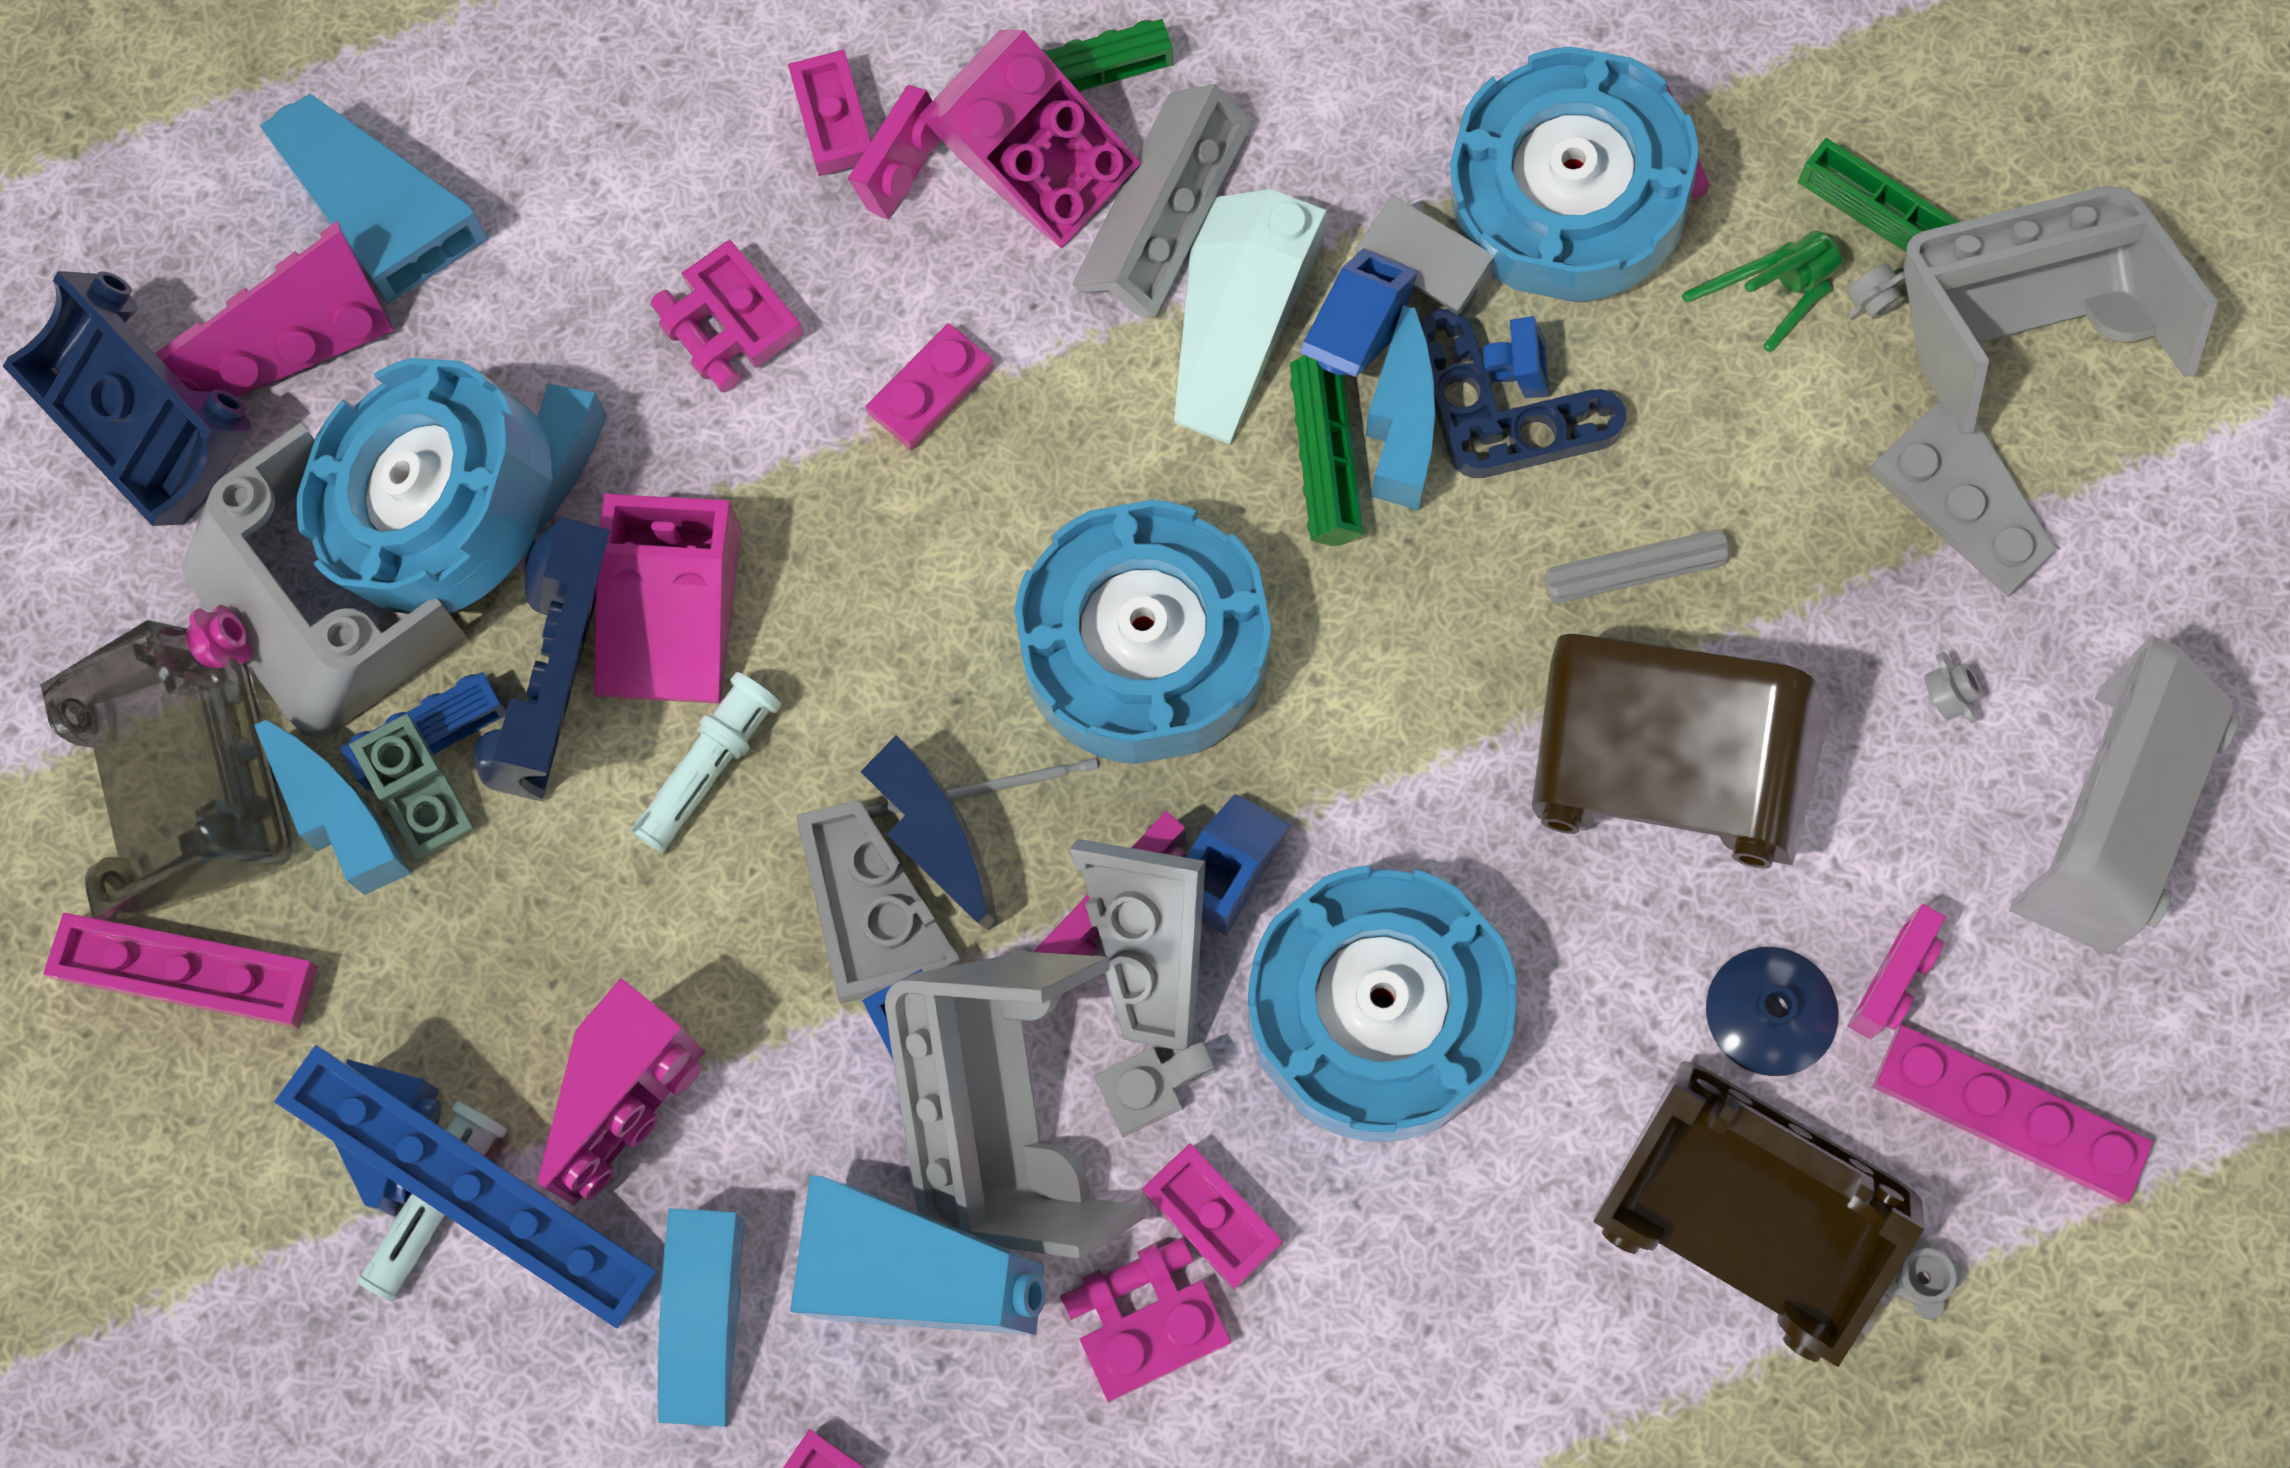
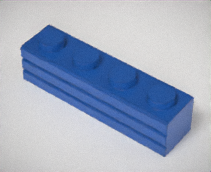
M481 672L477 675L471 674L461 678L455 687L442 694L435 693L427 696L421 701V705L408 712H399L390 716L384 725L405 714H409L433 754H436L505 717L506 709L492 682L484 672ZM378 728L372 731L360 732L353 736L348 744L340 747L357 782L366 790L371 789L372 786L349 744Z

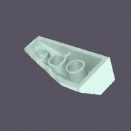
M1272 189L1214 198L1190 249L1174 423L1231 445L1323 246L1327 210Z

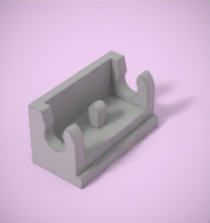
M1391 194L1355 249L1356 254L1364 248L1418 271L1413 287L1448 307V310L1456 315L1462 314L1465 316L1493 277L1494 256L1484 248Z

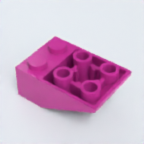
M999 30L919 115L967 167L1060 248H1063L1141 164L1138 158L1025 30Z
M604 493L600 527L609 529L610 535L596 584L594 694L596 697L720 704L742 532L741 525L730 501Z
M622 978L616 982L575 1030L537 1181L546 1190L573 1206L582 1197L586 1200L593 1199L605 1188L614 1174V1168L610 1166L612 1161L627 1144L634 1148L648 1137L658 1122V1116L654 1114L655 1110L671 1092L678 1096L687 1090L695 1081L702 1068L698 1059L705 1051L679 1024Z

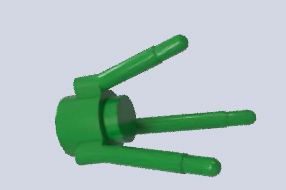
M1817 230L1812 231L1795 243L1787 242L1768 255L1685 291L1682 294V299L1685 302L1694 301L1758 273L1760 274L1745 283V290L1747 292H1754L1777 279L1792 292L1803 290L1805 293L1764 343L1763 348L1765 351L1772 352L1788 336L1815 302L1831 292V286L1827 279L1841 269V255L1834 242L1827 235Z

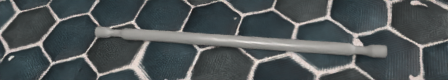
M1095 757L1073 765H1058L946 791L954 801L1063 777L1075 771L1098 769V764ZM892 803L865 808L870 818L901 812Z

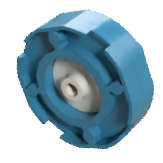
M1572 46L1562 47L1529 55L1527 65L1510 72L1498 81H1496L1494 76L1491 77L1474 94L1465 107L1450 161L1452 206L1460 235L1484 248L1494 256L1493 277L1518 291L1571 302L1591 301L1617 294L1638 284L1657 270L1672 254L1681 240L1695 184L1699 149L1695 127L1690 114L1685 116L1678 103L1666 91L1667 81L1658 73L1631 57Z
M409 358L374 373L375 378L382 382V384L369 392L355 407L342 400L322 425L316 435L297 493L298 528L300 534L312 540L318 560L313 564L328 579L388 612L409 614L427 600L438 599L448 613H453L489 593L505 579L521 558L530 552L535 542V533L545 499L553 481L550 449L544 430L534 413L519 399L473 367L457 360Z
M1147 500L1091 510L1061 527L1052 535L1053 543L1039 557L1031 571L1026 570L1015 605V616L1030 696L1047 722L1064 738L1086 752L1108 760L1129 764H1140L1199 753L1225 737L1240 723L1257 699L1264 683L1270 655L1271 623L1260 570L1251 553L1233 533L1227 536L1215 526L1198 518L1197 510L1167 501Z
M1370 865L1341 870L1323 877L1276 915L1263 933L1254 955L1248 987L1247 1017L1253 1050L1263 1071L1302 1117L1318 1127L1343 1137L1368 1142H1393L1420 1137L1438 1130L1482 1093L1491 1083L1506 1056L1515 1030L1516 973L1504 939L1467 897L1452 884L1414 869L1413 874L1395 870H1370ZM1383 999L1389 1003L1390 1007L1379 1008L1372 1003V1000Z

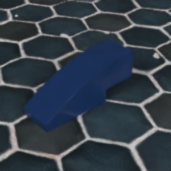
M895 735L860 771L905 815L887 835L967 914L989 931L998 920L991 884L978 846L960 810L937 776L902 739Z

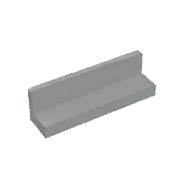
M1216 84L1175 91L1168 95L1137 156L1141 164L1124 181L1072 285L1080 292L1108 290L1135 314L1144 318L1156 317L1253 122Z

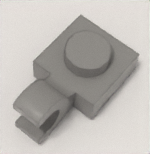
M1203 1042L1181 1051L1163 1064L1160 1063L1154 1048L1151 1047L1093 1076L1120 1134L1124 1138L1183 1110L1175 1091L1216 1071Z

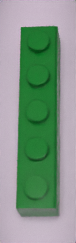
M1163 19L1155 21L1142 20L1136 23L1134 27L1119 31L1107 30L1098 37L1083 41L1080 39L1071 40L1064 46L1051 50L1041 49L1078 92L1174 65L1173 47Z
M1826 137L1804 164L1797 181L1806 189L1904 252H1906L1911 238L1918 233L1959 223Z
M1303 355L1299 359L1290 362V387L1294 397V421L1298 431L1299 459L1302 464L1304 481L1303 494L1306 498L1308 515L1307 529L1310 533L1311 541L1328 546H1341L1364 535L1344 375L1326 371L1318 364L1317 360Z

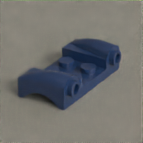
M58 271L52 280L56 290V301L48 322L27 345L8 356L2 367L152 526L184 525L193 517L209 496L211 489L225 473L250 432L251 423L244 414L246 407L240 399L224 390L215 389L212 392L190 391L126 324L135 314L138 307L135 300L131 297L132 288L122 278L105 271H100L97 274ZM51 368L57 369L59 372L58 375H56Z
M559 517L552 526L538 537L525 559L524 587L526 600L533 610L547 615L540 655L549 657L548 663L535 660L526 694L527 702L510 698L502 729L486 732L478 739L474 746L473 760L478 777L484 786L492 790L543 802L596 601V584L610 535L609 529Z

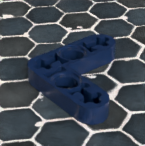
M1445 309L1434 311L1422 320L1421 327L1426 339L1433 373L1435 411L1450 459L1455 469L1463 475L1471 478H1487L1603 450L1612 446L1620 438L1626 420L1625 407L1616 395L1602 389L1587 390L1499 412L1487 373L1484 369L1477 341L1468 319L1462 314L1456 315L1450 310ZM1438 329H1445L1449 337L1459 336L1455 339L1453 347V357L1456 364L1446 368L1447 357L1443 345L1440 342L1430 343L1434 341L1435 333ZM1465 382L1475 388L1478 393V400L1468 407H1457L1447 401L1444 390L1452 383ZM1590 408H1596L1600 416L1610 415L1611 418L1608 419L1605 431H1597L1594 423H1585L1574 427L1572 433L1573 440L1566 439L1567 428L1562 414H1568V425L1586 420ZM1531 422L1544 423L1551 428L1555 440L1544 448H1535L1523 441L1520 430L1524 425ZM1502 428H1509V444L1514 454H1507V442L1490 447L1487 459L1478 460L1475 452H1464L1468 448L1470 437L1478 436L1482 445H1489L1501 442Z

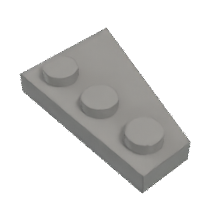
M1941 400L1884 452L1868 470L1872 477L2007 597L2056 550L1977 420L1974 432L1961 434Z
M860 800L796 815L836 994L840 1004L867 998L920 969L924 972L963 964L955 949L952 948L939 928L927 905L920 898L902 870L899 861Z
M1077 839L1071 846L1070 852L1075 870L1082 871L1089 895V900L1085 905L1091 926L1098 927L1105 955L1109 958L1110 970L1105 972L1123 1039L1180 1051L1189 1048L1194 1041L1206 861Z

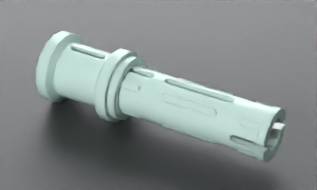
M735 672L730 681L733 687L712 716L704 715L698 722L700 726L697 731L700 733V736L692 745L693 747L669 776L645 812L641 814L636 823L629 829L634 836L660 854L666 851L675 834L690 817L731 759H739L741 755L745 756L750 749L747 741L769 712L776 713L782 706L781 702L774 695L742 673Z
M456 1100L452 1107L455 1116L446 1129L463 1142L469 1137L466 1144L484 1156L495 1138H504L508 1131V1128L458 1100ZM411 1193L398 1216L392 1222L390 1229L362 1275H359L356 1282L370 1292L394 1302L397 1292L424 1248L430 1242L432 1235L445 1215ZM424 1208H425L424 1214H423L422 1217L420 1218L419 1222L417 1223V1225H416V1227L414 1228L413 1232H412L411 1235L409 1236L408 1240L406 1241V1243H405V1245L403 1246L402 1250L400 1251L399 1255H398L397 1258L395 1259V1255L397 1254V1252H398V1250L400 1249L401 1245H402L403 1242L405 1241V1239H406V1237L408 1236L409 1232L411 1231V1229L413 1228V1226H414V1224L416 1223L417 1219L419 1218L420 1214L422 1213V1211H423Z

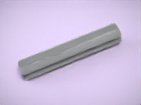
M1715 529L1553 566L1546 571L1545 585L1551 601L1562 603L1723 566L1730 557L1729 545L1723 531Z

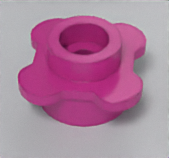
M219 605L212 612H206L201 608L191 612L189 616L190 625L185 632L186 643L192 655L202 665L215 669L228 665L231 660H236L243 664L252 658V649L247 642L245 627L232 610L224 605Z

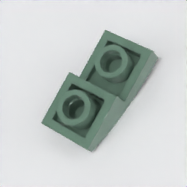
M405 714L349 744L378 799L385 803L415 859L420 860L475 830L454 788L409 714Z

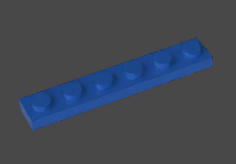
M319 1045L313 1047L274 1101V1103L616 1329L619 1328L657 1272L655 1268Z

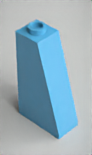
M311 93L295 103L283 106L273 117L260 124V127L279 156L328 223L331 225L338 220L364 272L388 304L488 240L475 213L467 203Z
M810 1175L790 1312L837 1322L1036 1335L1038 1315L1044 1307L1046 1297L1043 1281L1044 1264L859 1187L824 1176Z

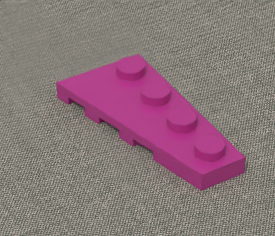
M337 220L320 233L321 239L300 254L294 251L275 265L276 272L251 290H248L246 287L226 301L227 307L206 323L197 322L155 354L190 391L212 392L215 389H219L239 397L393 332V328L386 311Z

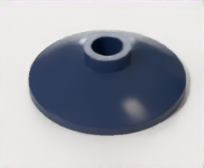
M1759 947L1739 953L1719 969L1708 990L1706 1017L1716 1044L1734 1063L1760 1075L1787 1076L1809 1068L1829 1049L1837 1030L1838 1006L1829 981L1821 970L1807 958L1783 948ZM1770 996L1781 998L1787 1005L1786 1016L1778 1018L1770 1015L1765 1007L1766 998Z

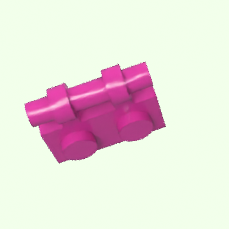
M730 239L681 273L685 284L692 291L689 295L678 302L669 290H662L650 302L651 307L660 316L659 326L672 341L679 340L692 356L691 365L703 379L710 378L721 392L733 389L740 380V376L729 364L730 360L740 352L745 355L756 369L804 335L801 323ZM708 314H711L724 330L711 340L698 326L699 321Z
M1183 1238L1159 1249L1153 1243L1137 1251L1138 1259L1104 1275L1100 1269L1082 1277L1083 1285L1060 1295L1070 1320L1096 1309L1104 1326L1079 1338L1108 1403L1231 1345L1228 1334L1203 1281L1201 1280L1177 1291L1169 1273L1193 1263ZM1151 1283L1159 1301L1122 1318L1114 1300Z

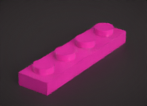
M63 912L43 975L56 981L300 1029L318 966L309 960Z
M1903 1025L1896 1028L1872 1085V1088L2122 1205L2130 1202L2153 1141Z

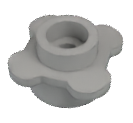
M1886 263L1870 270L1852 283L1846 291L1855 304V308L1848 313L1849 318L1853 320L1868 312L1872 319H1876L1900 304L1904 299L1900 293L1902 291L1901 287L1906 283L1904 272L1896 275L1890 265Z
M1945 652L1937 654L1936 659L1940 668L1924 676L1927 690L1936 708L1946 720L1965 713L1971 723L1978 721L1979 715L1973 701L1982 698V692L1975 675L1965 663L1955 667Z
M1919 1237L1886 1290V1293L1893 1297L1901 1296L1915 1306L1916 1313L1921 1318L1927 1320L1935 1319L1944 1313L1945 1306L1943 1301L1952 1294L1956 1287L1963 1284L1965 1279L1964 1269L1958 1261L1950 1260L1943 1252L1931 1248L1927 1239ZM1919 1272L1928 1274L1929 1282L1926 1285L1918 1281L1917 1276Z

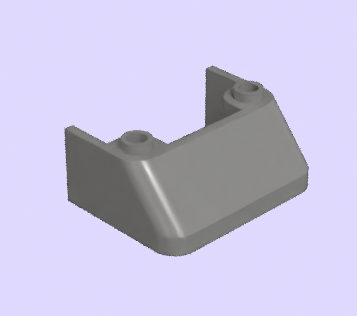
M2114 186L2099 187L1923 231L1912 237L1909 241L1903 268L1920 368L1961 434L1974 432L1989 365V358L1979 342L2086 315L2100 334L2114 341L2132 342L2155 336L2183 377L2196 375L2218 303L2144 201L2134 192Z
M300 422L215 483L185 554L182 571L186 582L208 612H212L219 605H224L232 610L235 616L242 622L247 633V642L252 649V658L246 663L288 720L298 730L308 736L325 737L343 728L463 641L467 636L438 599L427 600L383 633L365 613L351 608L335 610L310 627L245 540L246 537L261 528L273 513L297 497L315 441Z
M2153 635L2098 689L2095 700L2114 707V710L2050 869L2013 899L2009 909L2014 914L2107 955L2137 935L2145 925L2156 928L2164 917L2172 897V892L2164 889L2170 870L2216 752L2222 754L2226 751L2235 736L2240 721L2238 717L2231 715L2233 701L2179 646Z
M1021 952L918 972L894 983L889 988L885 999V1011L915 1201L919 1213L1003 1248L1075 1259L1083 1258L1145 1219L1144 1205L1090 1199L1086 1173L1079 1159L1063 1146L1040 1143L1022 1020L1034 1021L1048 1015L1056 1007L1059 995L1109 971L1108 957Z

